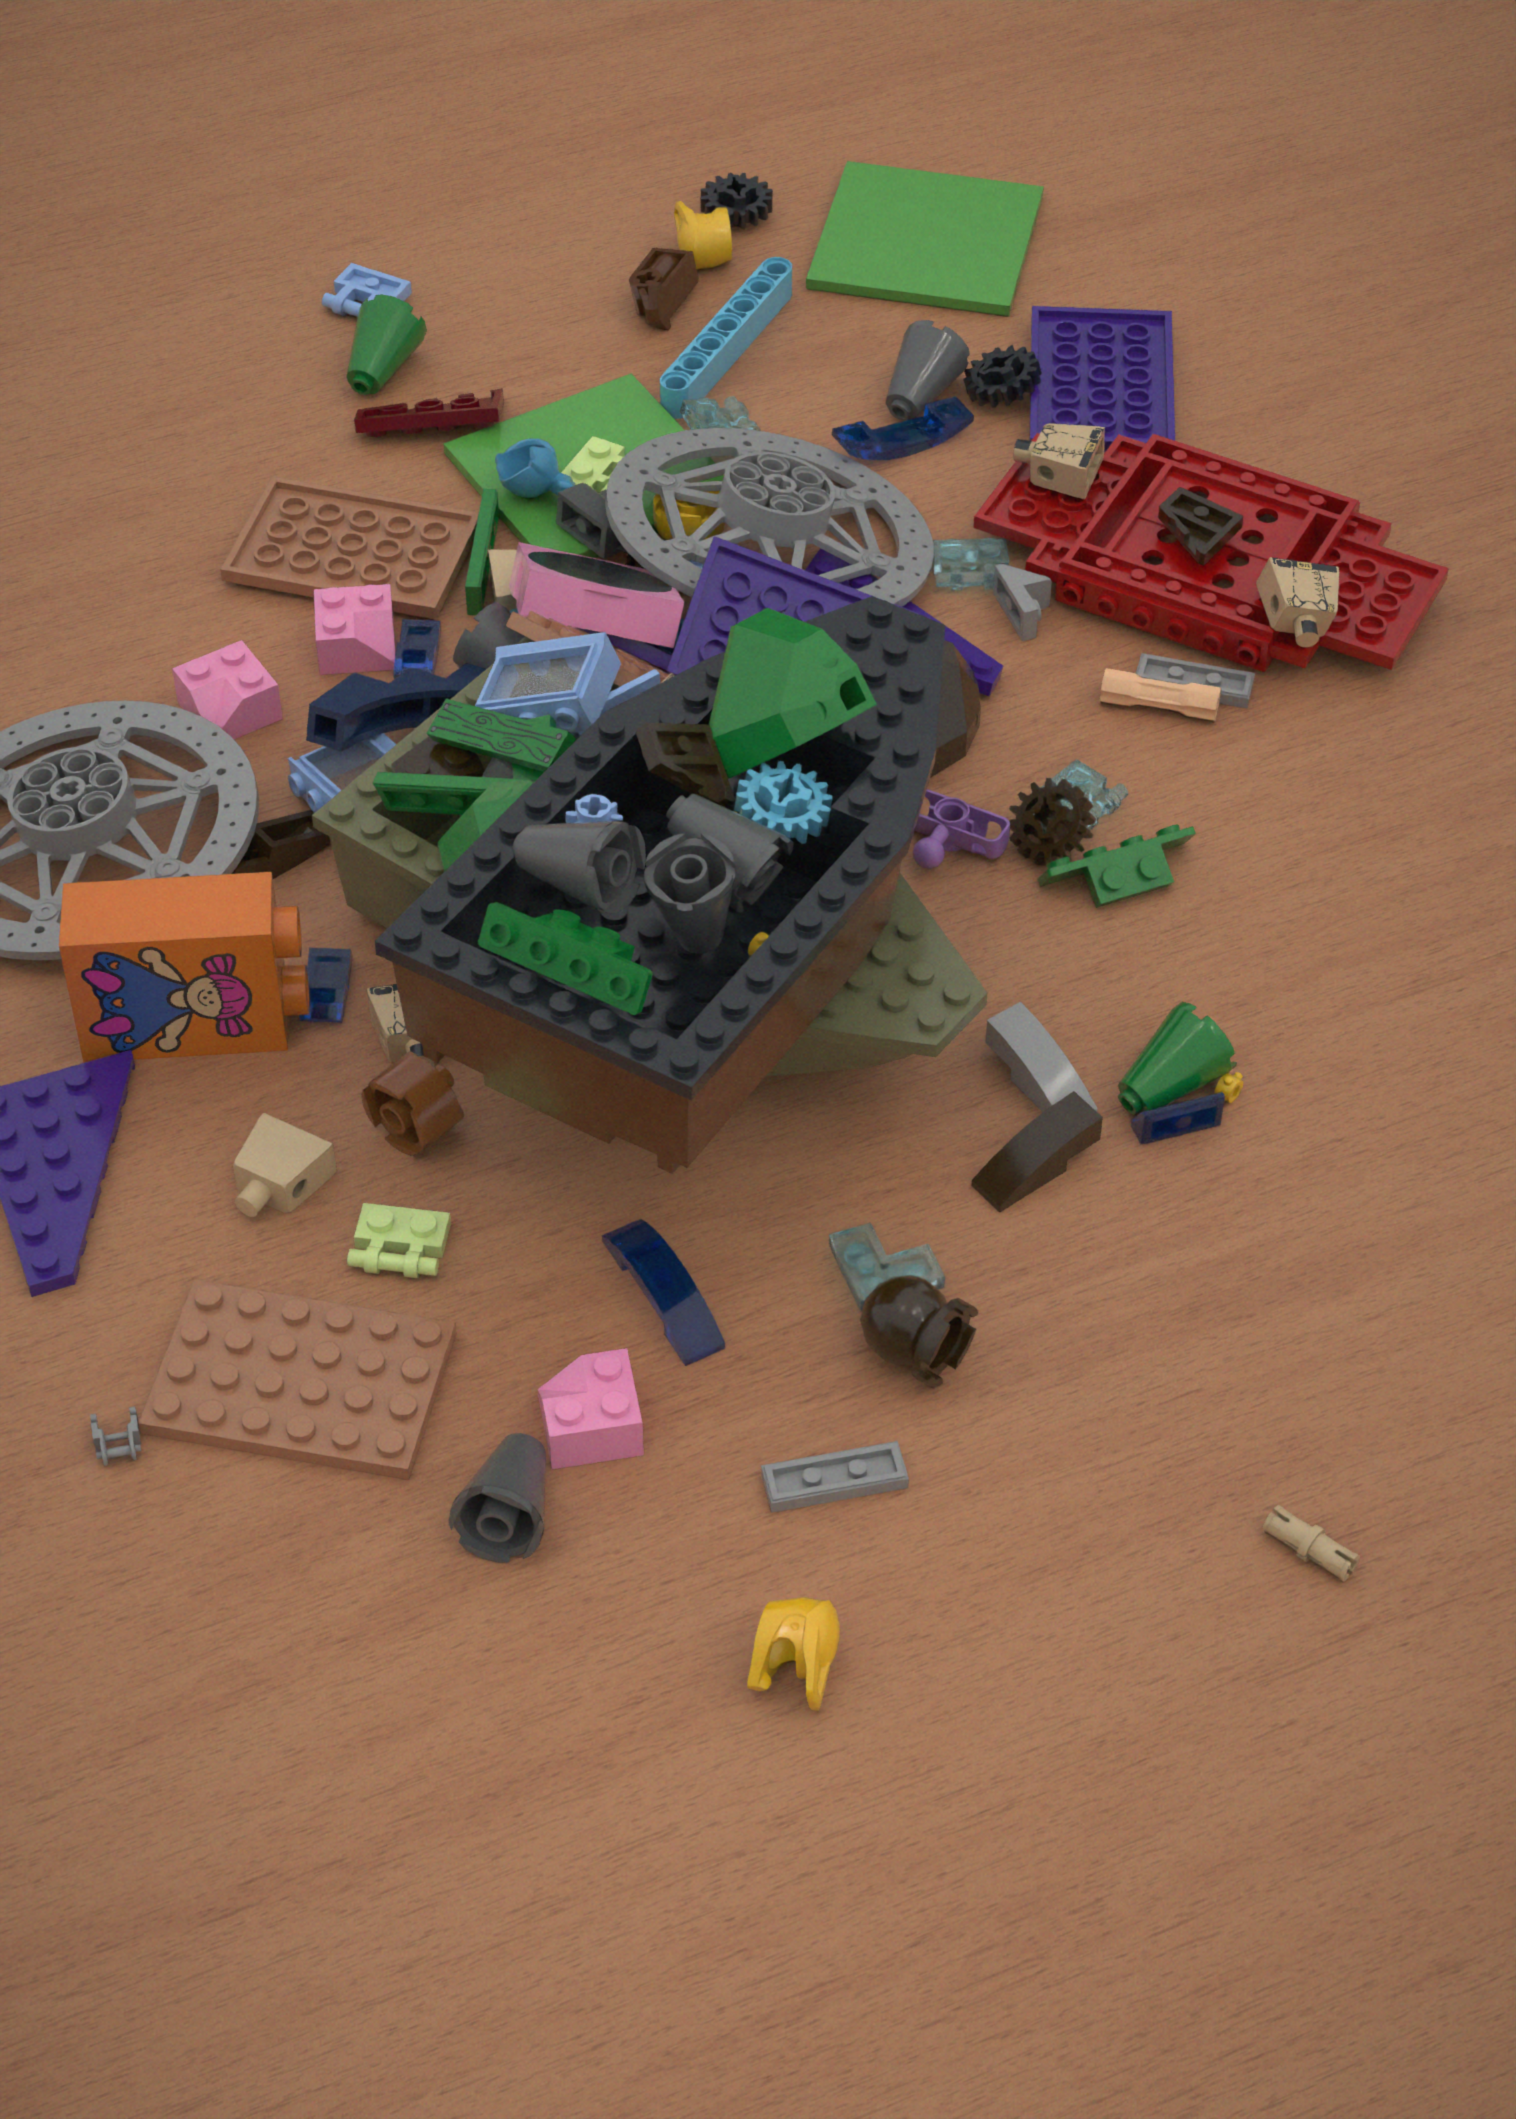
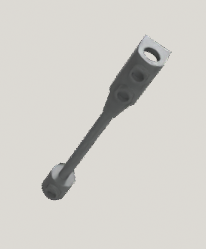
M580 483L558 492L557 525L603 559L620 552L630 555L618 541L608 521L605 507L606 490L597 492L588 484Z

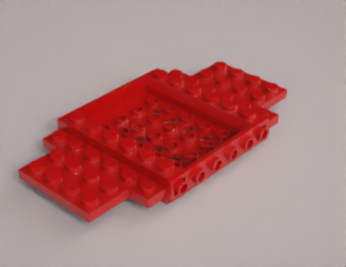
M1037 433L1031 441L1036 442L1040 434ZM1118 434L1104 453L1103 461L1085 499L1034 485L1030 481V463L1015 461L975 514L973 524L975 529L1026 547L1034 548V551L1026 560L1025 570L1046 576L1056 583V601L1262 672L1267 670L1274 658L1306 668L1319 646L1392 670L1446 582L1449 571L1447 567L1383 547L1390 535L1392 523L1359 513V500L1156 434H1152L1147 443ZM1179 487L1194 494L1197 491L1205 493L1208 496L1206 499L1244 516L1242 528L1204 566L1198 564L1178 540L1173 543H1165L1158 539L1165 537L1167 534L1173 535L1159 520L1158 514L1159 506ZM1265 514H1269L1274 516L1277 520L1271 523H1265L1258 520L1257 518L1263 517ZM1251 536H1257L1262 540V542L1259 544H1252L1243 541L1242 539H1247ZM1156 556L1161 558L1163 562L1158 565H1151L1143 560ZM1239 557L1245 559L1248 564L1233 566L1228 561ZM1270 557L1339 567L1338 610L1325 635L1319 637V641L1313 646L1301 647L1296 643L1295 634L1279 632L1271 628L1256 584ZM1224 579L1230 581L1233 586L1223 589L1214 586L1213 583Z

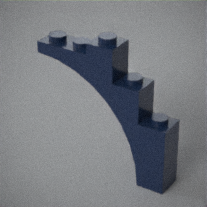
M466 663L447 678L409 668L390 683L354 672L309 704L306 741L342 752L359 741L382 733L417 728L442 707L445 699L454 697L485 671L486 668Z

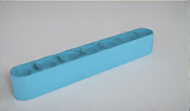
M771 257L763 261L660 378V404L674 419L687 417L791 299L792 263L782 257Z

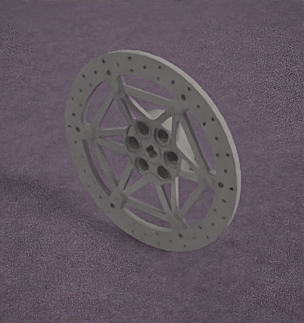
M703 428L671 433L647 441L627 453L612 471L607 485L605 498L606 514L611 529L618 541L646 570L690 597L693 596L702 569L689 561L692 560L704 564L713 537L705 538L722 522L726 523L733 530L721 533L715 537L734 544L752 539L759 543L763 555L779 561L782 560L776 546L791 547L793 549L791 565L802 569L805 546L814 544L851 564L820 574L819 576L837 583L866 574L878 576L880 579L857 590L901 607L906 605L920 592L931 571L934 558L933 540L924 518L912 502L893 484L861 463L833 450L801 439L770 432L735 428ZM712 456L735 457L734 459L675 475L663 472L676 464L688 460ZM724 475L723 481L699 482ZM830 479L840 483L848 489L840 488L838 486L833 485ZM645 490L661 496L673 539L662 540L647 520L642 502ZM707 491H720V493L713 494L708 493ZM676 499L718 509L692 535L687 536ZM874 508L891 529L897 546L896 558L880 552L865 509ZM848 512L853 513L864 548L830 516ZM827 530L830 531V532H831L833 535H835L843 544H841V543H839V542L833 540L832 538L826 536V535H825L826 531H827Z
M126 700L102 701L65 707L34 716L0 731V799L8 804L12 820L0 830V847L15 833H18L20 837L19 842L0 850V867L30 853L37 855L40 898L34 900L0 881V898L31 914L30 920L26 923L0 918V957L22 960L61 959L59 935L63 883H77L90 856L100 854L142 873L126 880L231 874L249 847L259 814L257 782L251 764L237 742L218 725L190 711L165 704ZM99 735L98 739L86 744L51 752L32 763L5 771L3 769L12 762L49 745L70 739ZM132 735H140L169 742L191 753L204 764L205 768L194 772L187 771L129 742V739ZM125 755L175 781L129 778L126 767L120 760L121 756ZM134 791H157L162 793L138 799L135 797ZM218 792V814L210 837L191 863L186 864L180 860L202 797ZM185 802L168 852L162 854L135 820L136 816ZM130 834L149 859L115 844L125 835ZM54 860L69 861L53 895L50 864Z

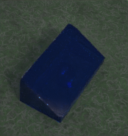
M1223 1092L1144 1111L1131 1119V1127L1140 1145L1220 1126L1225 1096Z

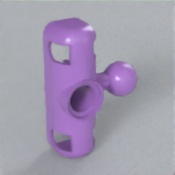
M929 789L926 790L925 797L930 802L929 812L927 816L919 814L915 827L916 832L929 836L920 839L914 846L913 858L919 866L928 869L938 867L943 862L945 851L964 849L986 856L989 859L998 858L1004 853L1010 836V822L1007 818L967 804L959 798L948 797ZM990 821L998 823L1002 831L996 839L985 838Z

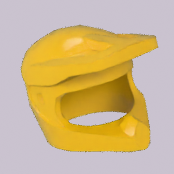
M682 201L676 202L674 221L677 229L679 250L693 251L696 269L713 268L731 261L732 237L728 209L726 207H718L712 213L700 214L694 213Z
M801 1597L769 1601L762 1612L755 1636L747 1688L756 1691H766L772 1683L771 1677L781 1665L788 1661H796L797 1677L799 1679H806V1697L809 1708L813 1711L820 1710L830 1666L836 1656L840 1639V1623L837 1611L830 1600Z

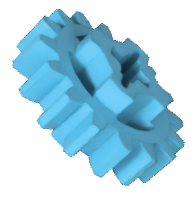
M778 761L776 769H771L766 763H761L759 773L749 769L746 773V779L739 780L734 811H738L740 815L786 835L789 839L795 837L801 844L806 843L808 833L818 837L821 827L828 825L832 795L826 794L828 788L826 782L815 783L817 776L815 771L809 772L806 775L801 773L800 764H796L791 770L786 769L783 761Z

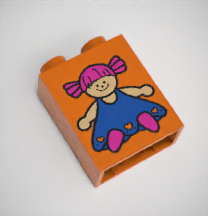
M272 872L63 883L59 950L83 1063L129 1050L132 1051L134 1060L288 1051V1016L309 1015L310 1013L309 980L306 964L285 965L284 958L302 956L300 913L298 906L277 907Z

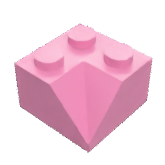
M390 584L314 589L315 635L320 675L397 669Z
M242 640L172 668L177 702L180 707L218 725L233 739L283 719L278 684Z
M627 1348L581 1355L538 1389V1398L552 1469L644 1455L643 1422Z

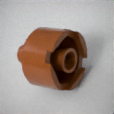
M407 1052L371 1080L361 1094L363 1107L374 1127L381 1123L390 1133L384 1139L394 1148L407 1155H416L425 1150L464 1118L463 1109L451 1088L454 1085V1078L451 1073L440 1064L435 1067L413 1052Z

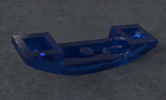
M954 396L925 404L924 416L876 429H871L864 421L833 428L832 436L851 456L866 460L898 459L928 450L947 441L974 421V415Z
M639 1219L602 1235V1242L622 1272L627 1269L629 1270L663 1321L664 1335L685 1366L725 1349L723 1336L699 1289L675 1252L651 1225Z

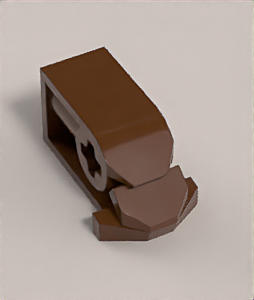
M652 248L630 276L629 283L637 315L645 316L647 325H655L657 329L667 331L671 328L670 318L699 282L693 251Z

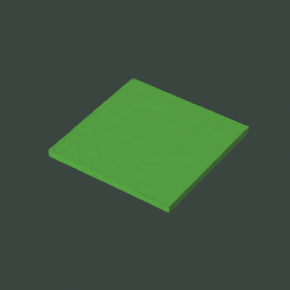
M847 161L806 277V289L1009 316L1043 199L1044 186Z
M631 373L443 444L444 454L481 497L483 489H496V492H498L500 519L521 543L597 558L599 557L598 554L556 524L558 496L548 491L538 497L525 498L514 495L502 485L496 469V455L504 453L509 447L519 441L529 438L541 439L548 442L555 449L558 470L561 473L592 436L624 446L626 455L639 445L654 438L685 430ZM703 457L676 464L663 472L675 475L712 465L715 462L711 457ZM724 475L699 482L723 481ZM645 490L642 496L643 509L647 520L658 534L653 519V499L657 493Z

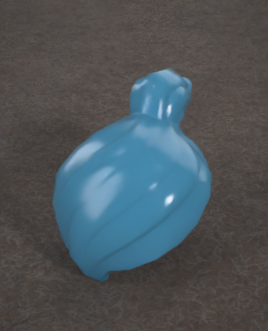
M529 438L519 441L509 447L504 453H498L495 457L499 480L514 495L534 498L552 491L558 496V492L575 486V482H573L570 476L559 472L555 449L544 440Z

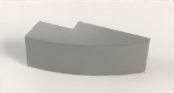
M1022 1002L987 1020L985 1043L1011 1068L1010 1080L1042 1112L1073 1091L1094 1110L1098 1111L1087 1088L1068 1058L1038 1019Z

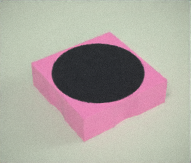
M518 542L509 588L512 596L517 600L516 607L519 614L527 617L531 610L566 626L569 625L574 628L601 633L606 632V634L674 648L684 601L676 588L658 579L646 569Z

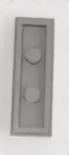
M1141 653L1136 674L1147 679L1182 685L1197 683L1221 687L1219 704L1246 709L1248 708L1255 679V673L1144 653Z
M898 1441L761 1465V1477L771 1513L906 1489L909 1485V1477Z

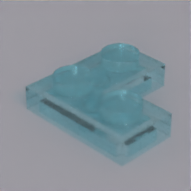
M871 1223L829 1234V1247L860 1312L863 1310L865 1299L876 1286L895 1276L913 1275L926 1279L938 1290L945 1288V1275L929 1244L886 1255Z

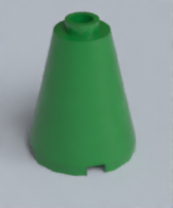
M383 294L375 295L374 300L368 301V298L363 301L358 312L346 375L348 383L355 392L362 395L379 392L422 344L427 332L425 321L422 316L418 320L411 313L413 307L396 297Z
M1181 1002L1171 1009L1119 1082L1118 1089L1120 1094L1118 1099L1129 1113L1133 1115L1139 1113L1147 1116L1213 1082L1237 1066V1062L1230 1061L1235 1051L1225 1033L1208 1015L1201 1020L1191 1013L1197 1008L1191 1003Z

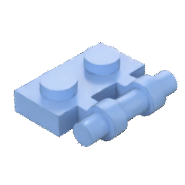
M351 263L334 280V290L337 294L325 293L322 298V305L331 308L335 314L341 316L350 314L358 317L362 304L354 300L362 302L366 298H368V301L374 300L375 295L383 294L405 301L412 293L411 282Z

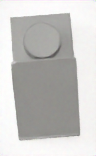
M1005 564L995 565L993 594L1022 641L1034 639L1037 634V622L1041 621V609H1045L1050 605L1052 581L1043 575Z

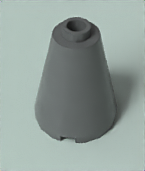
M930 320L916 321L907 328L886 397V405L895 418L900 420L915 419L966 370L969 364L967 360L970 355L969 348L963 339L952 329L946 326L943 330L932 327L934 321Z
M497 602L481 610L474 617L479 624L472 633L467 629L462 633L455 647L454 663L459 668L469 663L487 669L495 662L496 647L515 645L525 637L524 635L506 626L511 612Z
M692 794L687 799L684 796H680L671 805L666 814V817L670 820L667 829L672 836L686 833V838H701V834H707L722 841L733 854L736 867V876L729 906L738 913L744 911L742 905L744 900L750 905L754 904L778 876L783 868L777 862L782 851L790 856L793 850L794 842L787 838L786 835L697 794Z
M624 821L529 825L517 835L513 844V854L520 869L600 912L619 913L628 907L640 886L638 883H633L637 868L644 869L646 862L645 842L640 830L636 826L629 825Z
M686 833L674 835L660 842L648 854L645 862L644 884L680 945L691 953H707L718 947L723 939L736 876L733 854L725 843L711 835L701 834V838H686Z
M515 1433L505 1437L455 1498L450 1509L448 1523L451 1530L453 1526L461 1536L459 1543L469 1552L482 1559L505 1563L509 1562L511 1556L524 1554L523 1559L531 1556L539 1547L544 1532L546 1451L540 1441L522 1433Z

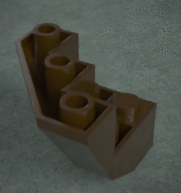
M944 640L936 755L931 777L966 756L980 726L981 705L974 671L954 644Z

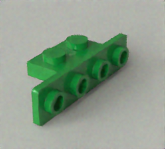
M1176 824L1157 831V837L1144 840L1142 835L1134 836L1119 843L1121 848L1107 851L1106 846H1101L1083 854L1084 858L1071 862L1069 857L1052 861L1046 865L1047 870L1037 880L1040 887L1084 874L1095 906L1098 908L1168 887L1174 883L1163 850L1185 844L1196 833L1193 826L1180 830L1179 825Z
M498 902L488 905L478 940L480 947L632 1015L642 1012L653 973L650 969L631 961L635 946L621 941L619 933L604 927L591 928L580 923L581 918L578 915L566 910H554L551 914L532 918Z

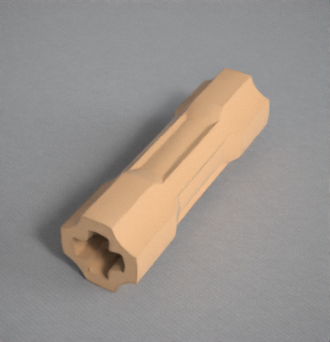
M1106 668L1102 680L1100 702L1128 707L1143 705L1178 711L1187 717L1216 721L1221 687L1197 683L1182 685L1143 678L1133 672Z

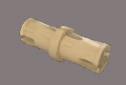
M1277 1505L1273 1510L1276 1515L1272 1512L1268 1515L1263 1525V1531L1296 1550L1298 1558L1305 1562L1309 1559L1343 1582L1349 1578L1347 1571L1350 1574L1354 1572L1360 1555L1353 1553L1326 1536L1324 1528L1317 1524L1313 1527L1280 1505Z

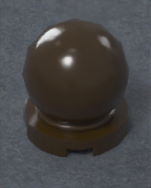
M913 1275L892 1277L876 1286L864 1301L860 1322L865 1340L874 1352L887 1362L899 1366L912 1365V1375L917 1380L933 1388L943 1383L942 1377L939 1376L948 1365L956 1370L967 1353L976 1332V1328L969 1325L970 1318L977 1316L978 1310L960 1298L952 1299L947 1303L945 1296L926 1279Z

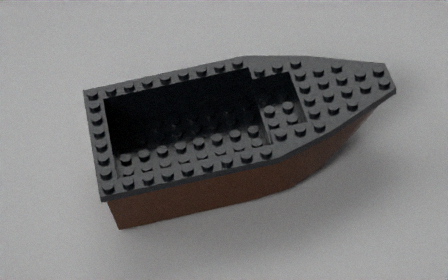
M873 596L805 621L823 629L858 665L877 705L806 743L764 762L771 769H776L778 761H783L786 769L791 770L796 764H800L801 773L805 775L815 771L817 773L815 783L826 782L828 784L826 794L832 795L828 825L821 827L818 837L808 833L806 843L801 844L795 837L790 838L794 842L793 850L790 856L782 851L777 862L783 868L778 876L754 904L750 905L745 900L742 902L743 912L738 913L729 906L723 939L718 947L707 953H691L680 945L645 887V868H637L633 883H638L640 886L628 907L619 913L600 912L525 872L516 863L513 854V844L517 835L525 827L539 824L566 823V812L575 811V801L591 794L602 795L611 803L616 802L617 814L623 816L624 822L636 826L640 830L645 842L646 859L648 854L660 842L672 837V834L667 829L670 820L666 817V814L676 799L680 796H684L687 799L692 794L648 770L635 730L645 723L709 725L725 652L712 656L604 712L375 940L376 955L393 963L407 1036L422 1043L424 1057L439 1063L446 1055L482 1073L485 1086L601 1141L610 1144L615 1137H618L657 1154L658 1167L671 1174L680 1165L688 1168L855 973L890 921L901 862L908 853L935 764L945 625ZM761 764L751 768V770L759 773ZM747 771L728 779L735 799L739 780L746 779ZM735 802L728 806L727 809L734 811ZM498 902L532 918L551 914L554 910H566L578 915L581 918L580 923L591 928L604 927L619 933L621 941L635 946L631 961L650 969L653 973L642 1012L632 1015L480 947L478 940L488 905ZM760 932L770 935L750 957L748 947L752 939Z

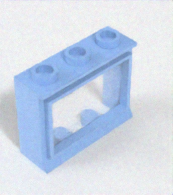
M606 632L496 647L495 662L475 706L525 720L550 714L556 721V728L566 730L570 733L586 731L599 718L621 662Z
M382 733L359 741L342 752L323 746L300 756L297 760L289 757L288 762L291 774L288 775L289 786L296 797L301 796L315 813L392 749L396 743Z

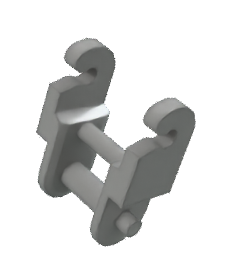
M135 1406L129 1407L131 1423L127 1424L126 1432L104 1435L103 1430L99 1429L96 1414L90 1415L97 1459H103L104 1466H108L109 1458L130 1454L133 1461L137 1460L136 1452L141 1451V1438ZM129 1439V1445L109 1449L106 1447V1442Z

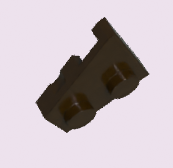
M1181 487L1159 506L1158 514L1159 520L1197 563L1202 566L1242 528L1244 518L1243 515Z
M645 723L635 730L643 757L650 772L691 794H697L725 808L735 802V797L717 745L713 739L710 725Z
M427 737L391 764L392 773L482 777L485 772L477 753L435 742L430 737Z

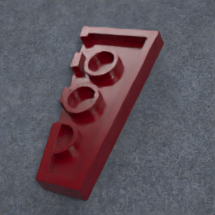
M503 388L490 390L491 397L481 399L474 397L473 393L460 394L458 398L447 404H443V401L437 398L426 399L416 403L413 409H408L406 403L358 409L354 418L356 433H366L368 437H379L386 435L387 431L401 430L403 434H415L428 427H437L438 431L455 430L459 427L458 425L473 424L474 428H488L493 426L494 422L500 421L504 405Z

